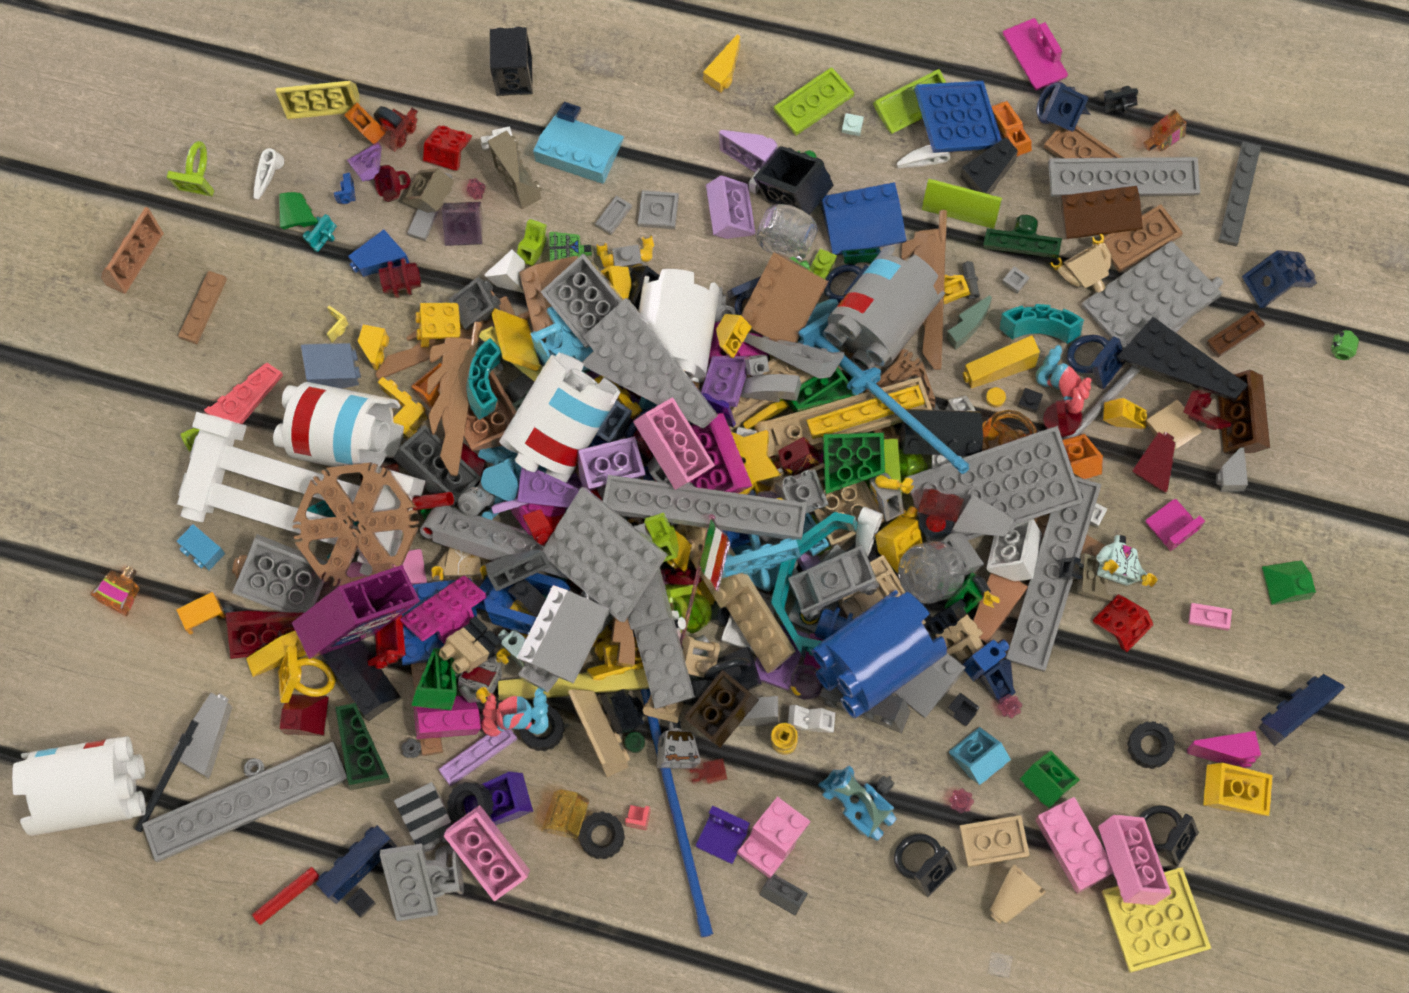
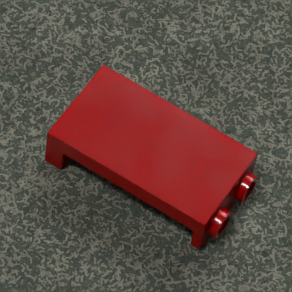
M402 615L375 634L377 656L369 660L368 665L375 666L377 669L387 668V665L390 663L398 662V659L405 656L403 623L400 620Z

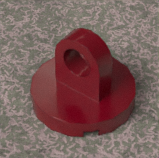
M386 164L380 166L379 173L374 177L376 191L380 197L383 196L385 202L397 200L401 190L408 188L411 182L410 176L406 171H395L392 166ZM399 175L402 176L404 181L402 185L400 184Z
M1057 400L1046 409L1043 421L1046 430L1058 426L1061 437L1073 435L1078 428L1080 429L1083 416L1082 412L1078 414L1069 413L1066 409L1065 401Z
M678 567L671 571V568H667L663 572V580L672 584L690 585L700 583L703 580L697 569L693 567H687L685 571ZM693 593L687 594V597L682 598L685 600V602H687L690 600Z

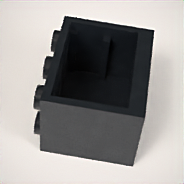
M498 27L490 29V71L496 96L533 94V61L527 27Z
M783 146L778 147L754 176V180L767 203L806 218L809 217L834 186L831 176L820 158H813L804 152L800 153L790 147L786 148Z

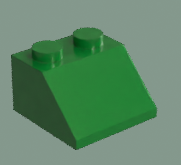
M1049 751L1036 761L1020 778L1025 787L1031 790L1038 797L1039 801L1048 808L1056 804L1080 781L1052 751Z

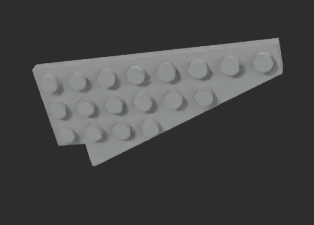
M625 298L583 336L593 349V352L582 361L584 367L657 405L673 397L685 418L701 428H705L718 416L629 299Z

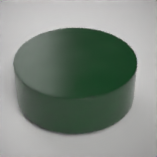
M638 732L629 733L625 738L626 749L631 753L641 752L645 747L643 735Z

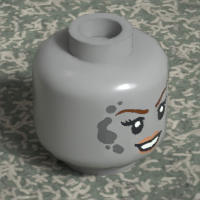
M477 487L466 489L458 499V507L468 516L477 515L487 504L485 493Z

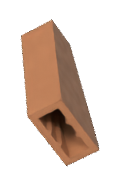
M990 573L987 582L991 590L990 594L999 597L1000 602L993 601L994 608L983 603V596L977 609L974 622L977 628H980L983 632L979 638L984 646L989 643L1025 595L1028 586L1022 582L1012 581Z

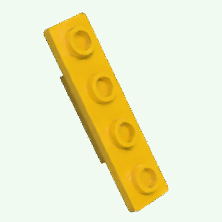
M634 637L635 648H638L636 637ZM607 644L603 645L605 664L589 668L587 673L593 680H603L610 675H621L628 670L644 668L643 662L635 660V665L632 668L616 666L618 645ZM640 651L635 653V658L641 656Z

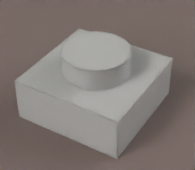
M1013 267L1002 283L1018 294L1029 281V276Z

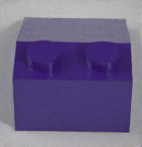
M507 772L483 783L493 797L494 806L490 819L495 825L518 819L533 812L523 773ZM469 795L464 799L463 804L467 815L478 807V802L473 795Z

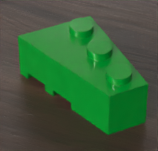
M837 367L831 377L819 379L814 376L803 383L797 401L787 399L786 401L793 412L796 413L856 395L852 394V388L850 390L847 388L849 381Z
M434 648L416 688L411 706L452 710L457 694L456 676L452 668L454 659L451 657L448 660H443L439 656L440 649Z

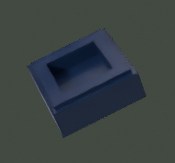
M564 101L557 112V117L574 123L581 112V107Z

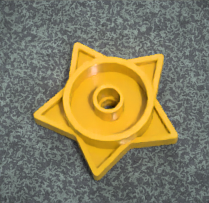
M768 430L746 437L731 432L741 459L743 457L746 459L744 466L752 483L750 488L739 494L748 495L757 482L781 475L768 457Z

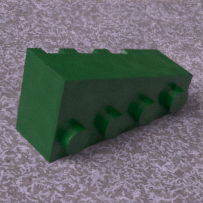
M356 703L336 706L350 791L390 783V777Z

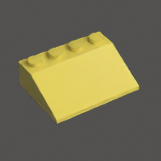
M351 81L276 88V94L287 119L345 114L356 102L359 104L357 86Z

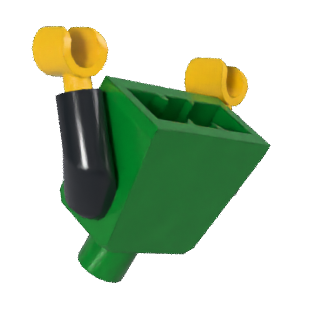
M971 572L956 586L944 608L962 599L966 605L964 610L968 613L982 600L983 596V603L994 608L993 601L999 603L1000 599L990 594L991 590L982 576Z

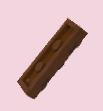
M1252 310L1210 338L1206 344L1219 358L1264 328L1265 323Z

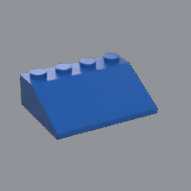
M895 182L827 195L821 201V209L832 254L842 255V250L883 247L907 241Z

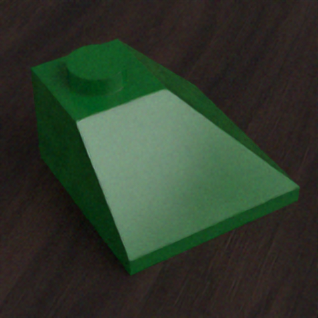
M1302 560L1262 566L1271 605L1308 600L1316 593L1312 574Z

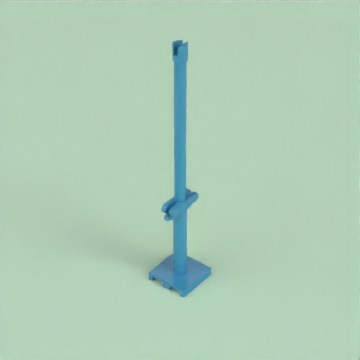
M826 314L800 330L799 335L802 337V340L799 343L818 349L825 348L828 352L832 353L839 352L823 336V331L828 326L830 314ZM844 355L839 366L853 377L847 384L849 390L852 388L853 395H858L868 389L952 463V466L961 474L969 470L970 467L968 466L970 464L955 454L876 384L881 378L880 369L874 367L862 371Z

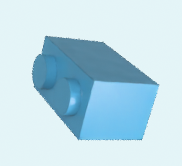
M194 524L177 540L181 546L179 550L185 556L191 555L195 558L193 562L201 569L205 567L210 571L225 555L221 547Z

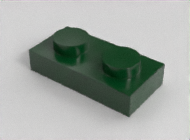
M880 247L842 250V258L844 264L857 265L861 262L871 264L881 250Z

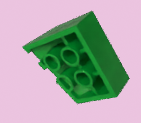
M884 433L823 435L825 494L885 473Z

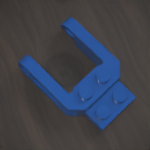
M536 573L525 578L543 595L548 596L553 585L570 591V587L564 581L554 577ZM487 576L479 587L486 594V598L473 607L486 610L492 624L529 634L537 617L510 609L514 599L508 590L514 584L496 592Z

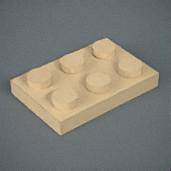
M1021 815L965 824L959 827L968 868L1030 857Z

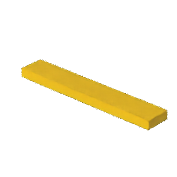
M919 385L888 394L904 409H911L925 404ZM874 398L807 419L806 423L812 439H816L824 434H832L895 413L878 398Z

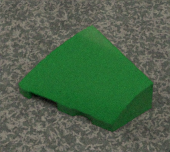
M285 192L279 194L280 227L286 230L298 225L305 228L318 223V219L313 216L312 209L306 203V198L302 193Z

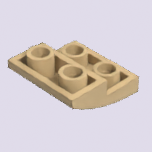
M1178 400L1173 401L1145 420L1154 436L1158 432L1163 434L1164 431L1174 437L1173 441L1176 442L1175 450L1202 432L1197 423L1189 419L1187 414L1183 413L1185 407Z

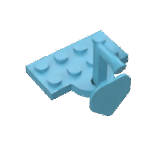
M553 307L547 308V313L553 324L531 333L532 342L540 363L545 365L551 355L556 357L559 352L581 362L593 352V349L590 346L585 348ZM546 337V342L543 343L542 339ZM583 366V373L591 371L590 369Z
M504 446L482 449L478 457L486 462L494 464V466L488 467L483 471L481 479L482 487L487 492L496 496L493 505L505 500H514L519 490L522 467L515 461L518 453L512 452ZM539 465V467L537 468L538 470L546 473L547 468ZM491 508L489 511L484 512L482 517L493 520L499 513L493 514Z
M748 534L752 549L744 550L737 556L727 555L722 578L740 573L748 574L755 586L769 592L777 581L781 562L801 557L796 539L792 540L789 538L780 541V544L777 545L766 544L761 546L760 535Z

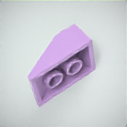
M727 130L719 132L720 151L753 172H756L758 168L761 169L778 149V144L773 139L766 138L763 135Z

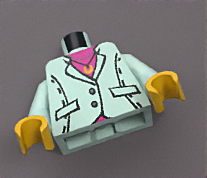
M1114 536V543L1104 546L1096 557L1099 562L1097 576L1126 586L1142 581L1143 586H1148L1149 584L1150 587H1153L1158 580L1155 575L1147 574L1142 569L1138 560L1137 550L1126 546V536Z

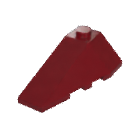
M269 611L225 613L230 659L249 657L277 638L295 631L292 622L304 613Z

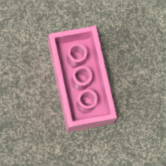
M673 397L633 421L675 490L715 466Z
M1075 797L1038 815L1035 821L1076 894L1114 875L1108 855Z
M480 805L447 828L444 834L445 839L493 901H496L528 878L530 869Z
M1113 815L1098 826L1124 903L1155 905L1171 894L1144 818Z

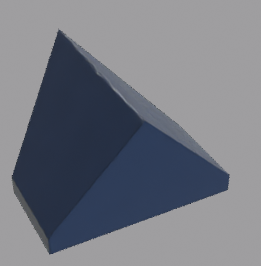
M1007 659L997 662L982 674L980 682L1000 705L1016 693L1013 686L1012 665Z

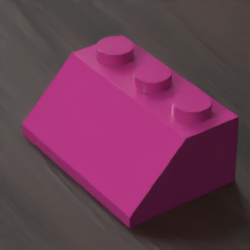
M463 696L455 697L452 710L413 706L416 739L477 735L481 729L477 703H468Z

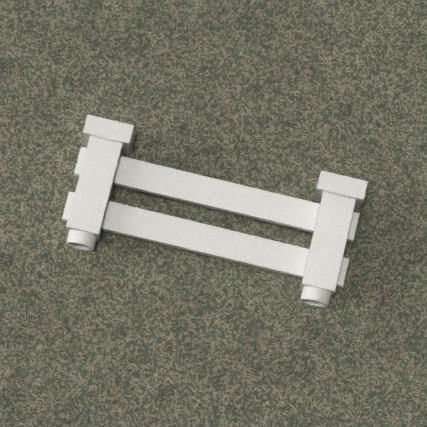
M196 412L192 427L200 430L198 436L195 437L189 457L191 460L187 473L184 474L178 494L179 500L177 504L183 506L180 516L204 522L206 512L213 513L214 507L300 534L299 528H293V525L301 524V522L293 523L298 511L297 507L223 485L222 480L225 470L305 494L310 480H314V476H318L320 480H323L324 475L233 447L235 439L243 440L246 425ZM377 467V473H380L382 468ZM390 470L411 500L413 495H422L425 480ZM337 479L351 501L354 502L360 486ZM384 485L373 512L396 510L400 507V500L389 485ZM317 493V494H315V495L313 496V497H316V498H319V499L324 500V498L322 497V495L319 494V493ZM306 512V517L309 520L329 518L313 512ZM354 525L352 526V529L356 528L359 530V527ZM394 530L375 533L390 556H395L402 542L400 540L402 531ZM338 537L321 539V541L335 545ZM357 548L356 552H359L357 561L362 563L360 573L368 576L372 573V566L360 549Z

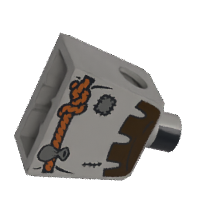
M670 721L669 730L659 736L657 768H695L701 761L693 732L682 731L681 721H678V723Z

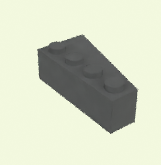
M823 687L820 696L824 704L830 708H840L848 713L841 703V698L844 696L838 688L835 687L833 690L828 691ZM891 694L859 717L902 734L911 711L904 698Z

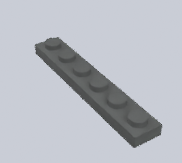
M1242 142L1218 240L1219 243L1235 247L1238 245L1261 149L1259 145Z

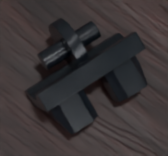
M1129 85L1123 86L1120 92L1116 93L1113 90H1106L1104 92L1105 113L1121 109V112L1126 114L1129 107L1137 106V88L1132 89Z

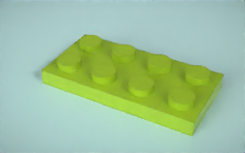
M831 67L775 105L774 111L797 136L854 96V91Z

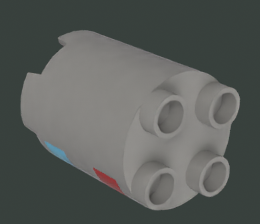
M886 246L882 249L830 314L828 326L823 331V336L831 344L837 347L844 345L850 352L854 353L851 360L863 371L874 366H889L945 295L943 291L937 294L933 287L938 274L932 267L915 254L907 262L893 256L892 254L896 249L894 246Z

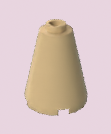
M1014 864L1010 868L990 908L993 912L990 916L999 924L1002 921L1007 923L1042 897L1046 891Z

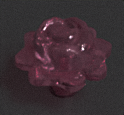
M477 178L469 179L466 191L475 200L482 199L483 193H485V184L479 182Z
M1007 694L1004 698L999 699L998 709L1002 712L1003 717L1008 716L1012 719L1015 715L1021 714L1020 708H1022L1023 704L1019 702L1017 696L1012 697L1011 694Z
M963 788L959 792L954 790L952 797L949 798V802L952 803L951 809L957 810L960 814L964 810L969 812L971 805L974 804L972 793L966 792Z

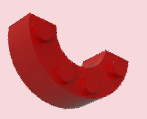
M596 489L591 491L595 496L602 500L601 496L599 495ZM539 509L523 515V519L535 541L545 546L564 514L552 517L545 515Z

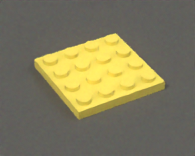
M1182 867L1164 872L1171 894L1155 905L1124 903L1119 886L1102 890V895L1129 973L1211 949Z

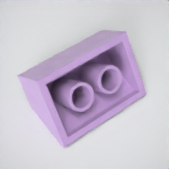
M722 175L706 184L713 235L726 239L755 235L748 184Z
M635 436L578 450L580 479L582 486L589 491L606 487L608 475L639 479L645 475Z

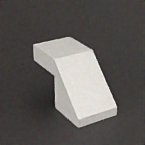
M790 705L788 724L800 730L834 733V712L823 708L809 710L798 705Z

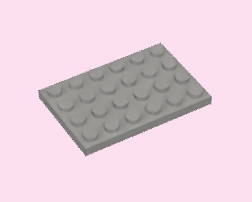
M1170 241L1105 286L1103 291L1097 292L1082 303V308L1110 338L1113 336L1119 338L1124 349L1152 317H1155L1171 330H1174L1221 297L1222 292Z
M585 487L580 488L543 548L549 562L596 602L610 609L609 613L620 622L626 621L668 555Z

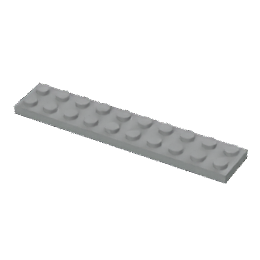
M608 475L603 502L621 516L645 519L664 512L670 523L709 528L710 520L712 519L713 521L714 519L721 530L780 539L790 538L792 540H802L807 503L690 486H681L675 490L672 484L613 475Z
M1079 477L1075 478L1083 502L1051 512L1038 553L1033 579H1030L1006 658L1010 662L1042 672L1046 670L1073 581L1059 578L1062 558L1069 557L1080 558L1102 485Z
M331 742L156 817L142 825L153 857L158 863L348 780L336 745L334 742Z

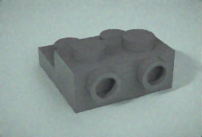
M477 277L449 298L451 303L458 304L459 319L466 330H470L474 326V322L482 320L487 322L491 319V313L494 308L501 310L499 308L501 302L497 296L492 295L493 287L487 280L484 281Z

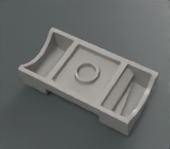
M862 545L788 578L798 599L802 614L812 620L819 618L824 610L823 607L858 591L862 594L871 595L879 587L873 568Z

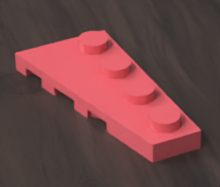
M265 363L249 375L246 381L236 385L230 393L220 397L217 400L218 402L211 407L208 406L204 409V412L243 424L282 378L283 374L269 363Z

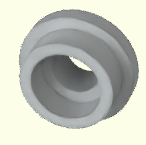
M257 758L248 760L244 765V773L247 777H252L265 770L263 762ZM253 766H258L256 772L251 771Z

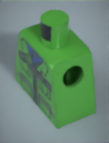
M549 232L550 261L578 256L579 258L582 254L592 256V245H581L580 235Z

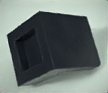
M960 692L950 704L946 713L966 727L978 713L980 707Z

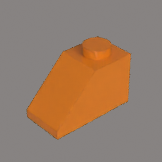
M357 102L344 115L373 144L378 142L387 132Z

